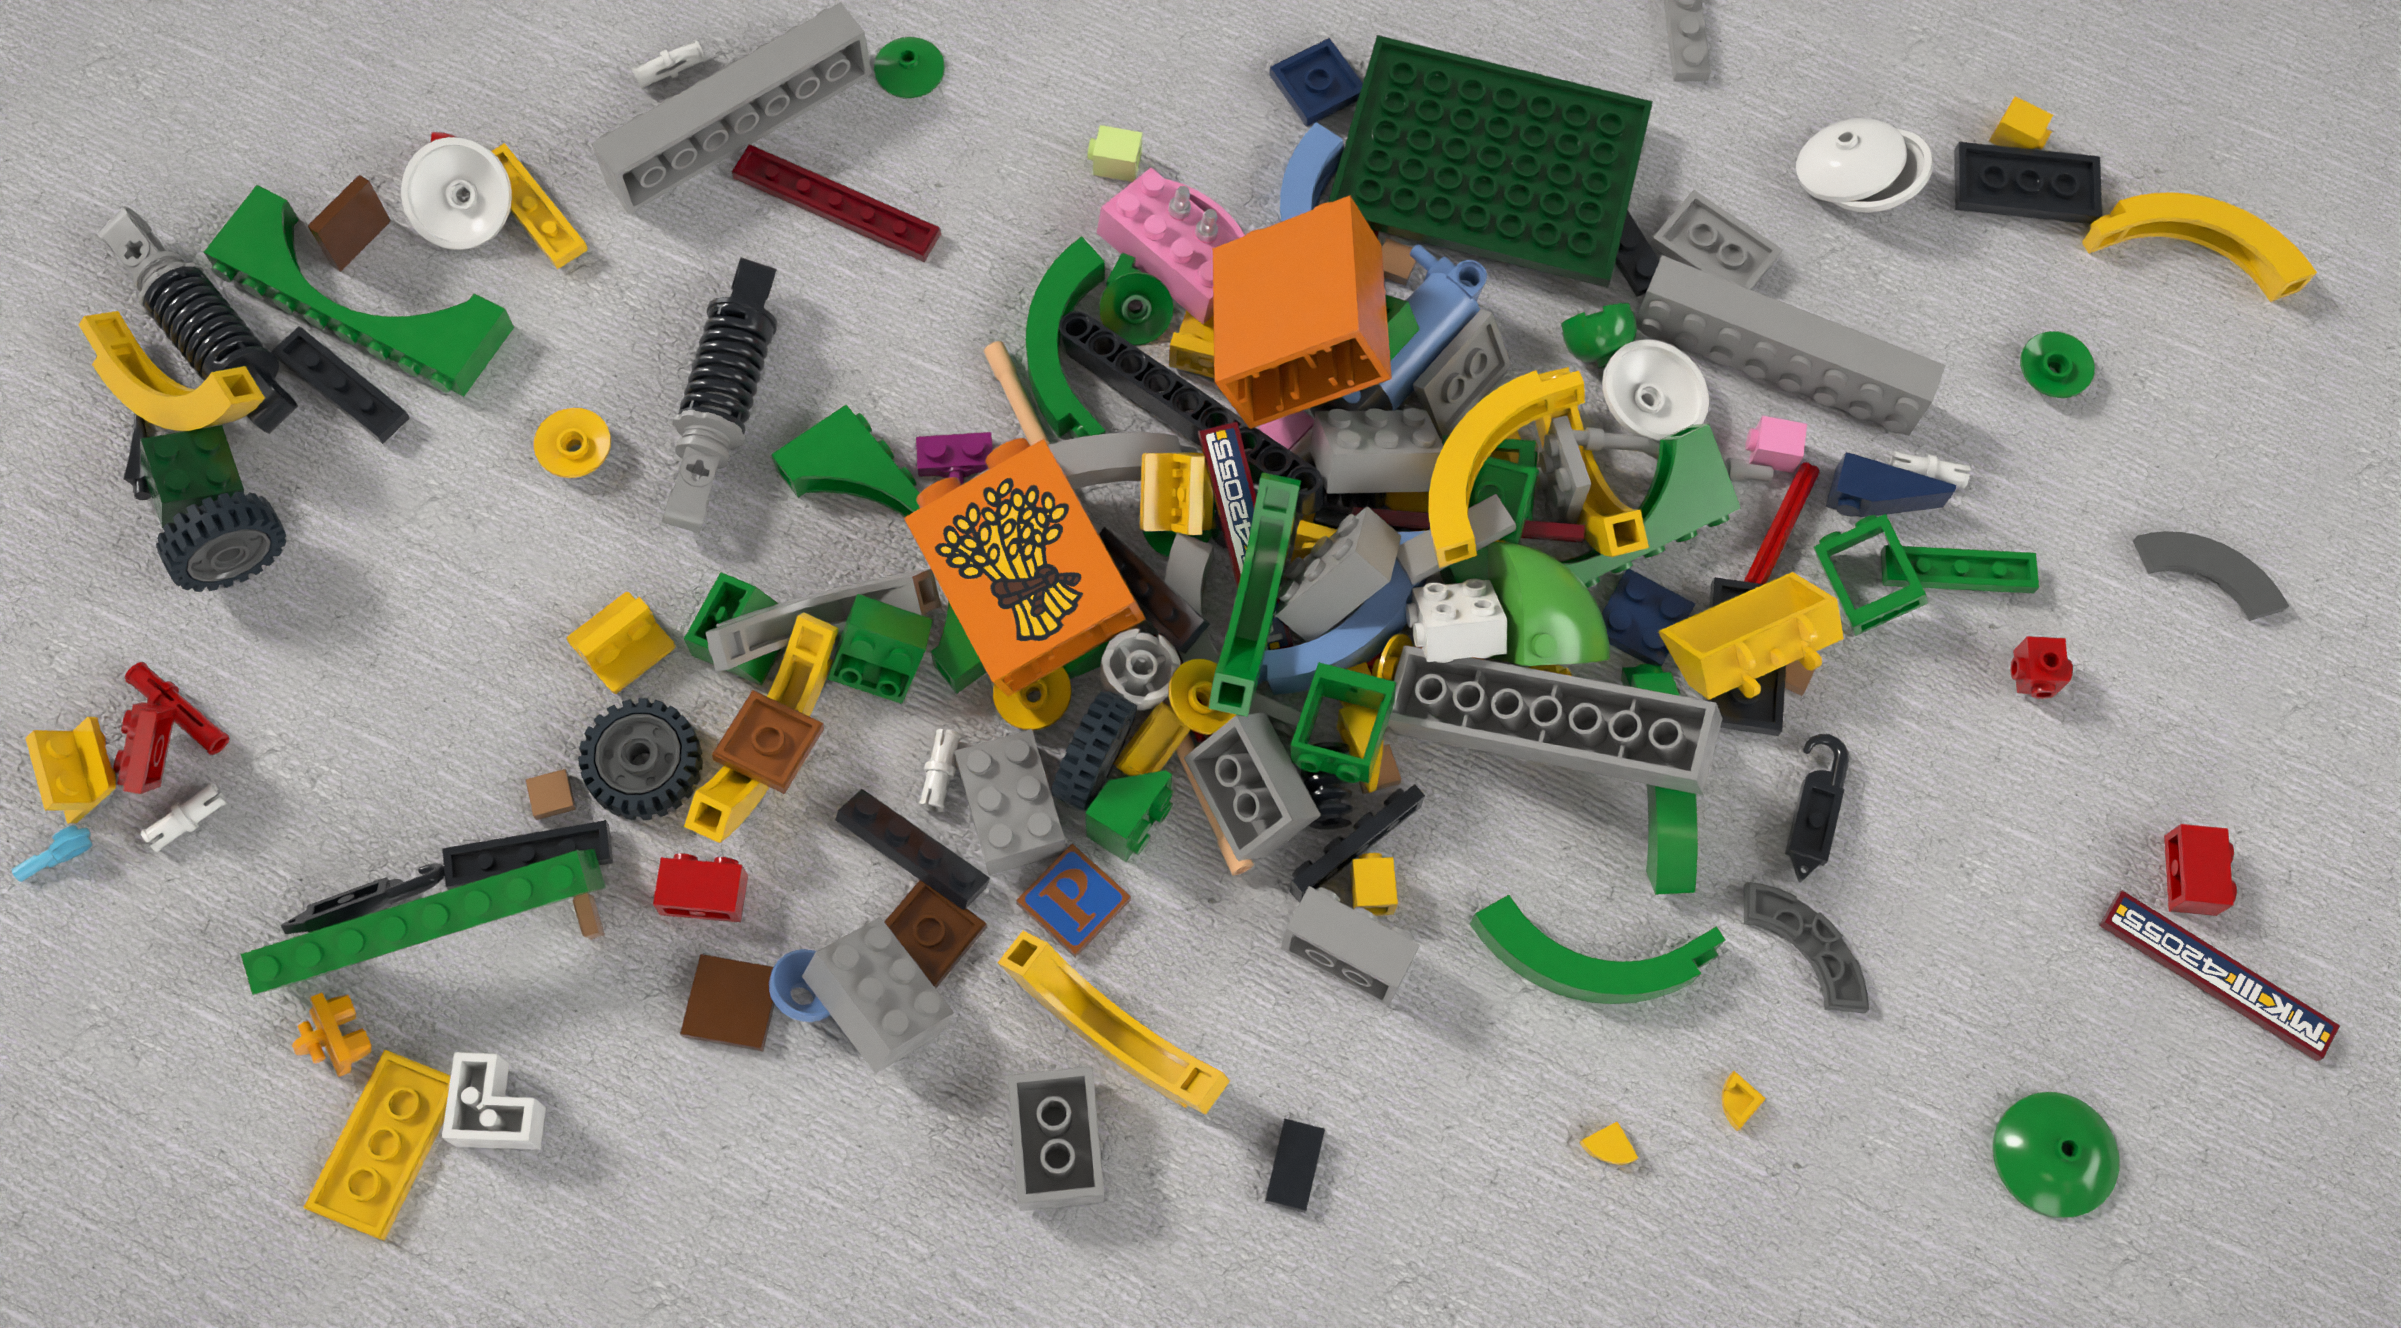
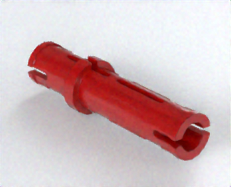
M145 662L136 663L126 672L125 681L147 698V703L177 708L174 723L207 750L208 754L215 755L226 747L230 740L229 735L221 731L198 709L179 694V688L171 681L165 682Z

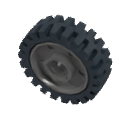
M235 492L231 498L228 493L220 494L216 501H213L211 497L202 500L203 505L197 507L195 504L187 507V514L179 512L173 517L175 523L167 522L163 527L164 532L159 533L157 538L159 542L156 543L162 563L173 582L178 587L181 585L182 589L189 591L193 588L195 592H202L206 587L209 591L218 590L221 584H223L224 588L234 586V581L237 579L241 583L248 580V574L250 573L255 575L263 571L262 565L270 566L275 561L273 557L280 556L282 553L281 547L286 545V533L280 519L266 498L263 496L258 497L257 494L250 492L246 496L243 492Z
M1108 690L1100 691V694L1095 697L1094 702L1089 706L1087 714L1083 716L1079 728L1076 729L1073 735L1072 742L1069 743L1066 749V755L1059 765L1060 768L1056 773L1051 791L1054 797L1083 811L1090 807L1104 786L1106 778L1109 777L1115 760L1123 749L1126 742L1125 739L1130 733V727L1137 713L1138 706Z
M639 698L636 704L631 699L622 701L623 707L618 709L615 705L607 708L608 715L603 717L599 714L594 719L596 724L594 728L588 726L584 733L586 741H581L579 750L581 756H578V763L581 769V776L589 792L602 807L607 808L618 817L623 815L629 820H636V817H641L643 821L652 820V815L658 814L659 817L667 815V809L672 806L675 810L683 805L681 799L684 796L689 799L693 794L692 786L694 784L698 785L701 778L699 770H703L702 749L693 727L676 708L671 705L667 707L662 701L655 700L654 703H650L647 698ZM642 753L650 754L648 761L644 764L633 765V761L638 755Z

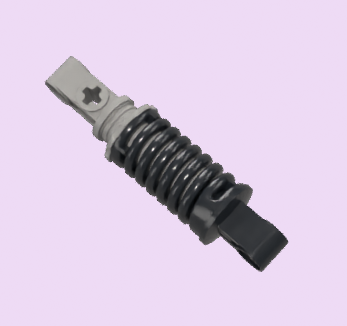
M124 206L98 232V235L133 274V283L140 291L138 303L143 307L144 313L155 320L157 326L164 331L166 337L172 341V344L204 381L211 372L245 366L265 397L259 406L249 413L247 417L261 430L270 434L298 407L296 401L275 380L279 370L278 358L271 350L263 347V343L255 337L254 332L246 326L244 320L238 316V313L222 297V294L203 273L204 270L200 265L194 262L185 263L179 254L168 251L152 232L149 224L135 211Z
M740 257L731 286V296L715 298L708 304L706 311L708 320L703 327V335L699 340V347L695 353L692 372L688 377V385L684 390L679 413L675 415L673 425L677 432L682 435V438L677 441L675 448L676 454L682 458L674 488L671 489L662 523L700 533L708 508V497L716 470L725 468L728 465L730 459L729 450L743 446L745 442L746 429L744 423L749 420V410L753 407V397L757 393V384L761 379L760 372L764 369V359L768 355L767 346L771 343L778 327L776 318L764 308L765 301L768 300L776 268ZM692 473L700 475L699 481L691 479Z

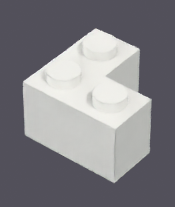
M454 1052L442 1138L455 1147L540 1150L546 1107L535 1098L505 1097L509 1063L498 1054Z

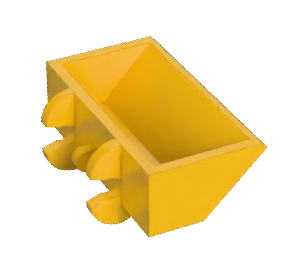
M1794 572L1658 632L1687 684L1708 700L1736 687L1747 698L1760 694L1761 687L1755 680L1756 678L1796 660L1807 670L1812 671L1822 665V658L1816 651L1844 639L1837 598Z

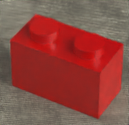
M2180 824L2164 835L2169 911L2217 916L2234 906L2237 886L2235 881L2232 880L2231 874L2234 847L2229 842L2228 828Z
M684 853L674 854L673 858L661 857L653 906L661 916L741 923L748 874L742 864H738L737 860L728 857H716L714 862L698 861V857Z

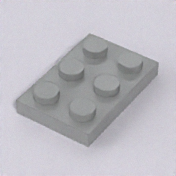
M1695 190L1689 194L1665 222L1650 243L1652 247L1673 260L1751 290L1775 263L1783 250Z
M1480 309L1412 384L1422 410L1427 411L1440 439H1443V435H1449L1468 411L1482 399L1511 366L1493 312Z
M1562 416L1552 419L1548 434L1544 436V446L1542 452H1539L1537 464L1539 474L1536 487L1539 491L1543 490L1546 497L1545 512L1549 522L1576 524L1591 487V481L1568 416Z

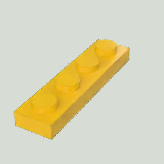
M504 143L492 150L491 152L504 166L510 180L512 190L510 211L558 270L588 251L584 240L508 146Z

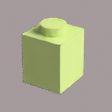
M1100 125L1097 139H1090L1087 159L1093 160V175L1129 182L1136 180L1142 155V132Z

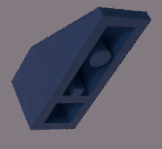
M1846 452L1835 468L1826 507L1835 509L1845 516H1858L1862 518L1870 515L1879 516L1943 508L1954 494L1957 485Z

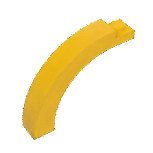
M2175 192L2150 193L2119 200L2109 215L2102 216L2091 224V230L2082 241L2088 253L2142 237H2171L2194 242L2220 253L2237 264L2257 283L2269 302L2301 291L2317 274V271L2303 253L2281 232L2264 220L2232 204L2195 194Z
M119 311L87 315L78 324L97 354L92 366L103 382L126 407L154 425L175 431H191L230 423L247 416L265 399L245 366L211 372L208 378L196 389H191L175 382L164 374L145 354Z
M1569 367L1538 375L1541 382H1544L1556 374H1568L1570 371ZM1578 406L1535 420L1542 449L1544 446V436L1548 434L1551 421L1554 418L1568 416L1572 430L1584 431ZM1578 445L1591 481V487L1576 523L1585 525V540L1597 552L1609 557L1649 548L1641 510L1627 507L1615 496L1600 472L1592 451L1584 450L1583 446Z
M1536 370L1519 376L1484 397L1456 425L1437 458L1429 490V521L1434 553L1439 568L1477 556L1475 537L1468 519V508L1475 479L1486 459L1501 442L1519 428L1544 416L1585 403L1584 381L1579 370L1568 374H1556L1544 382H1541Z
M806 613L798 615L782 663L767 697L810 716L833 662L829 657L839 628ZM723 766L713 778L695 791L684 827L721 843L744 822L770 787Z
M1023 930L997 962L1024 990L1073 1032L1128 1073L1180 1106L1186 1108L1188 1105L1206 1115L1230 1082L1222 1071L1172 1045L1119 1008L1074 970L1049 943Z

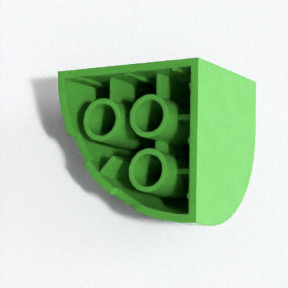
M1493 542L1488 545V580H1490L1507 618V654L1493 655L1489 658L1522 666L1579 664L1610 659L1609 639L1603 616L1595 599L1578 576L1564 564L1540 550L1509 542Z

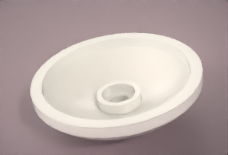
M1855 118L1834 123L1815 134L1801 149L1796 163L1798 180L1806 192L1821 200L1850 202L1867 198L1885 189L1902 172L1907 158L1905 141L1896 128L1879 120Z
M1897 129L1903 136L1907 150L1906 163L1899 176L1885 189L1872 196L1856 201L1833 203L1850 211L1864 213L1885 211L1905 203L1926 185L1931 176L1933 160L1927 143L1914 133Z
M448 137L428 143L411 158L402 178L401 199L409 222L423 238L446 249L466 250L485 244L502 229L510 212L512 190L504 166L488 148L472 140ZM467 188L470 192V199L464 202L461 194Z
M1657 340L1633 341L1621 347L1608 361L1604 370L1603 393L1609 410L1615 419L1634 436L1648 437L1660 444V439L1692 424H1703L1709 407V393L1705 379L1695 363L1676 347Z

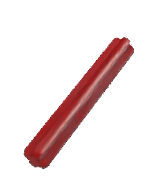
M1803 462L1798 468L1744 582L1767 583L1820 473L1817 466L1809 462Z

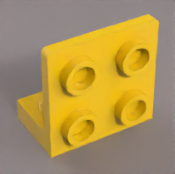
M1188 311L1185 312L1179 333L1174 332L1170 342L1169 367L1215 378L1214 315L1202 324Z

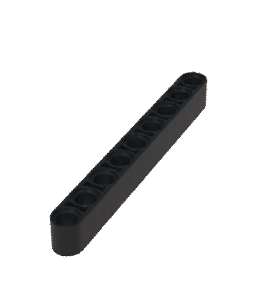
M1074 311L1062 318L1059 328L1066 353L1070 358L1200 447L1198 431L1238 422L1244 449H1252L1245 451L1252 482L1259 486L1262 472L1301 480L1300 490L1310 488L1311 490L1307 492L1299 490L1295 512L1302 515H1310L1321 509L1324 504L1323 482L1321 473L1314 466L1256 427L1250 429L1240 416L1088 314ZM1276 468L1281 469L1279 471H1271L1272 469Z

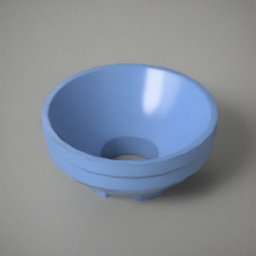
M801 949L785 954L777 961L770 976L769 991L776 1007L785 1015L798 1021L814 1022L830 1016L828 1010L802 977L814 954L817 952L815 950ZM799 987L808 990L813 997V1002L808 1005L798 1004L791 997V990Z

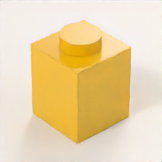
M2014 96L1989 142L1997 146L2025 149L2037 148L2042 150L2052 133L2051 130L2047 129V126L2053 114Z
M1365 853L1360 855L1358 859H1353L1349 870L1353 909L1361 907L1375 916L1394 915L1398 900L1393 857L1383 858L1381 853Z

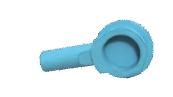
M76 825L60 830L53 835L54 842L49 846L48 850L39 855H33L12 868L14 877L22 882L47 866L52 868L59 863L69 861L84 853L93 845L89 839L91 836L90 830L88 828L78 829Z

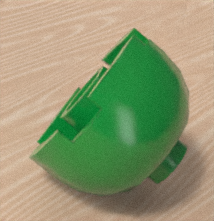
M1629 303L1603 306V311L1588 316L1583 312L1561 323L1562 337L1568 351L1574 358L1584 363H1597L1598 368H1606L1608 361L1621 347L1635 341L1637 333L1635 314L1631 310Z

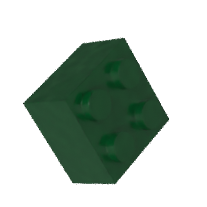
M222 425L140 439L141 466L162 528L167 522L175 523L173 517L179 512L187 514V507L193 504L197 507L202 506V500L211 497L213 501H216L220 494L228 493L231 498L235 492L244 493V487Z

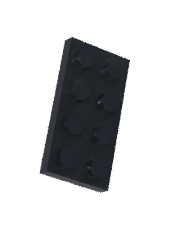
M1958 142L1954 149L1955 210L2092 224L2102 217L2100 156Z
M1714 577L1711 582L1709 609L1764 584ZM1786 665L1756 678L1755 680L1760 684L1761 691L1759 695L1752 698L1744 696L1738 687L1709 700L1703 696V700L1717 703L1722 716L1720 728L1779 736L1783 728Z

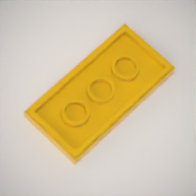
M384 1049L303 1208L385 1241L444 1123L451 1076Z

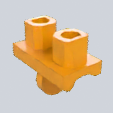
M323 992L311 996L310 1001L313 1007L309 1010V1014L317 1030H313L310 1021L302 1022L297 1026L301 1037L292 1044L295 1054H310L313 1063H319L326 1059L322 1050L325 1047L337 1076L341 1077L351 1073V1064L370 1054L372 1046L363 1028L342 1036L339 1030V1025L356 1019V1011L349 995H342L328 1000L325 999Z

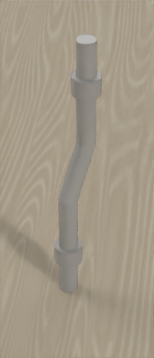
M1589 427L1585 431L1573 430L1577 445L1583 446L1584 450L1601 451L1602 448L1638 451L1644 452L1658 460L1660 444L1648 437L1604 433L1603 429ZM1728 458L1726 462L1724 461L1731 481L1741 482L1743 478L1771 481L1773 477L1772 466L1745 464V461L1742 459Z

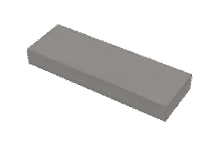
M1497 494L1468 508V519L1475 537L1476 551L1516 530L1514 520ZM1431 529L1399 545L1396 560L1412 585L1450 566L1447 565L1439 568L1434 553Z

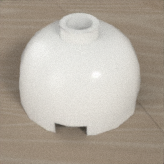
M1131 629L1119 633L1109 641L1100 663V681L1105 690L1129 700L1138 706L1137 710L1144 711L1156 707L1169 697V682L1174 671L1180 666V659L1175 647L1164 636L1158 634L1155 637L1148 633H1139L1140 629Z

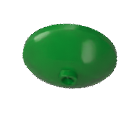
M2058 1092L2032 1094L2010 1106L1996 1126L1993 1138V1158L1998 1175L2011 1195L2030 1210L2053 1218H2073L2098 1208L2112 1193L2120 1168L2117 1143L2105 1120L2087 1103L2073 1096ZM2062 1143H2066L2071 1147V1157L2063 1153Z

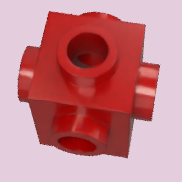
M2027 636L2013 650L2014 657L2011 661L2010 673L2012 679L2016 680L2018 694H2031L2036 699H2048L2054 697L2071 681L2073 664L2067 658L2066 638Z

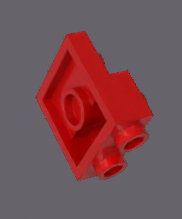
M142 702L133 704L132 710L126 711L122 722V733L127 734L124 750L120 749L117 752L113 768L115 773L119 774L117 785H123V791L142 794L161 787L177 708Z

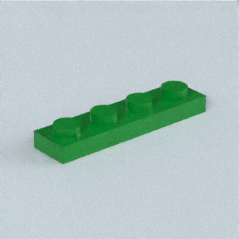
M1885 545L1880 551L1883 586H1909L1889 545ZM1902 546L1923 588L2034 594L2039 589L2036 553Z

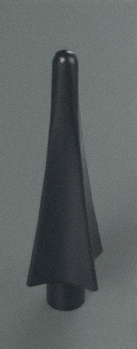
M134 413L132 441L123 480L133 486L135 499L148 500L151 494L141 466L140 439L147 438L145 419Z

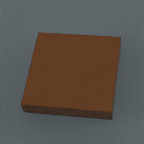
M359 175L308 225V228L331 266L341 272L391 220L370 181Z
M921 880L884 921L935 989L987 928V923L969 909L962 910Z
M700 954L680 1035L690 1039L764 1051L775 1006L769 991L770 976L774 967Z

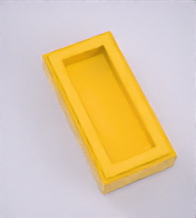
M1162 701L1153 709L1115 760L1114 765L1128 776L1160 771L1190 732L1191 728L1178 718L1171 706Z

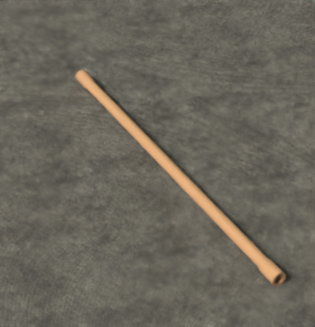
M996 341L985 347L984 354L996 379L1001 383L1030 446L1042 439L1049 445L1050 442L1017 376L1016 367L1004 342ZM1136 624L1135 626L1129 628L1128 630H1131V629H1139V628H1138V626H1137V624ZM1168 697L1163 702L1171 706L1170 699ZM1188 733L1175 751L1217 837L1218 846L1233 876L1239 875L1251 869L1254 864L1251 859L1237 860L1184 757L1196 748Z

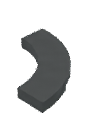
M2170 531L2142 534L2133 540L2148 574L2177 571L2192 575L2199 573L2218 582V587L2223 589L2239 604L2249 621L2282 612L2289 607L2281 591L2261 568L2240 552L2223 543L2196 534Z
M1746 882L1744 884V924L1765 928L1778 934L1793 944L1803 954L1819 980L1824 998V1009L1866 1013L1869 1011L1868 993L1860 965L1857 960H1854L1849 948L1842 939L1843 935L1833 923L1821 912L1817 913L1808 905L1796 899L1797 896L1765 884Z

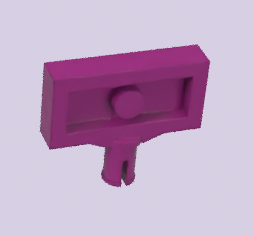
M992 432L916 437L918 476L956 477L961 485H963L964 477L974 473H982L989 469L985 460L993 451Z

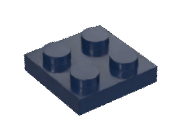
M1330 37L1271 66L1269 76L1306 127L1357 102L1363 82Z
M1627 569L1602 612L1609 644L1646 664L1662 666L1669 654V650L1658 632L1687 619L1696 603L1631 569Z

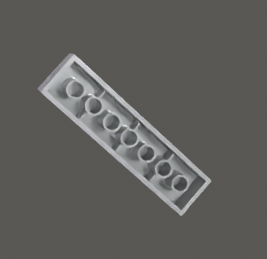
M840 2L831 8L820 11L817 16L805 23L790 28L785 34L775 40L760 45L755 51L745 57L730 62L725 68L715 74L698 80L692 87L676 96L668 97L662 104L646 113L636 115L630 122L616 130L603 134L591 145L606 185L626 212L631 214L744 149L749 144L756 142L867 78L872 73L865 31Z
M1663 255L1636 317L1637 330L1648 337L1660 338L1675 344L1681 350L1696 352L1710 358L1717 364L1729 365L1744 371L1750 377L1762 378L1779 385L1788 392H1798L1813 398L1821 405L1836 407L1849 412L1851 416L1857 419L1869 420L1884 426L1890 432L1902 433L1907 436L1911 434L1933 402L1946 366Z
M1404 645L1394 682H1396V695L1388 726L1394 734L1703 795L1722 716L1716 702L1476 658L1454 659L1447 663L1427 662L1423 649Z

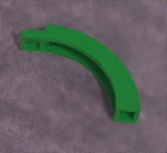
M1082 236L1068 246L1044 274L1032 299L1026 323V354L1032 392L1042 415L1058 438L1068 431L1072 439L1106 434L1105 429L1073 394L1061 370L1058 357L1062 336L1059 328L1060 321L1065 315L1073 312L1078 303L1093 288L1105 280V261Z
M1262 472L1237 595L1223 649L1214 674L1209 709L1245 717L1249 715L1283 578L1301 480Z
M1640 664L1636 667L1622 668L1621 682L1623 686L1680 696L1672 673L1663 672L1661 666ZM1646 784L1648 799L1646 873L1655 895L1695 893L1698 858L1696 794Z
M1509 894L1475 913L1470 922V926L1488 949L1511 970L1531 983L1571 999L1602 1004H1626L1652 1000L1674 993L1692 984L1701 975L1698 968L1716 959L1719 956L1716 950L1725 941V938L1716 926L1684 946L1655 958L1639 961H1608L1592 958L1574 952L1547 937L1525 917Z

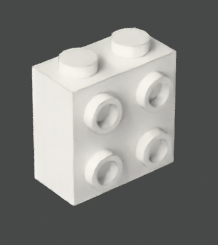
M1468 579L1463 583L1445 585L1430 583L1424 587L1412 588V603L1406 604L1408 627H1413L1415 646L1422 647L1427 662L1447 663L1454 659L1470 657L1485 659L1493 655L1507 654V618L1490 580Z

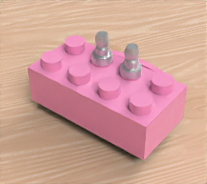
M1152 167L1101 207L1097 234L1120 254L1123 252L1135 257L1136 268L1161 280L1168 288L1171 297L1202 324L1214 315L1213 248L1245 236L1232 216L1211 198L1187 185L1165 179Z

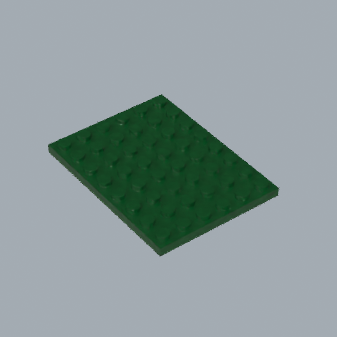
M1377 35L1328 202H1334L1351 196L1370 228L1375 231L1608 288L1612 278L1653 101Z

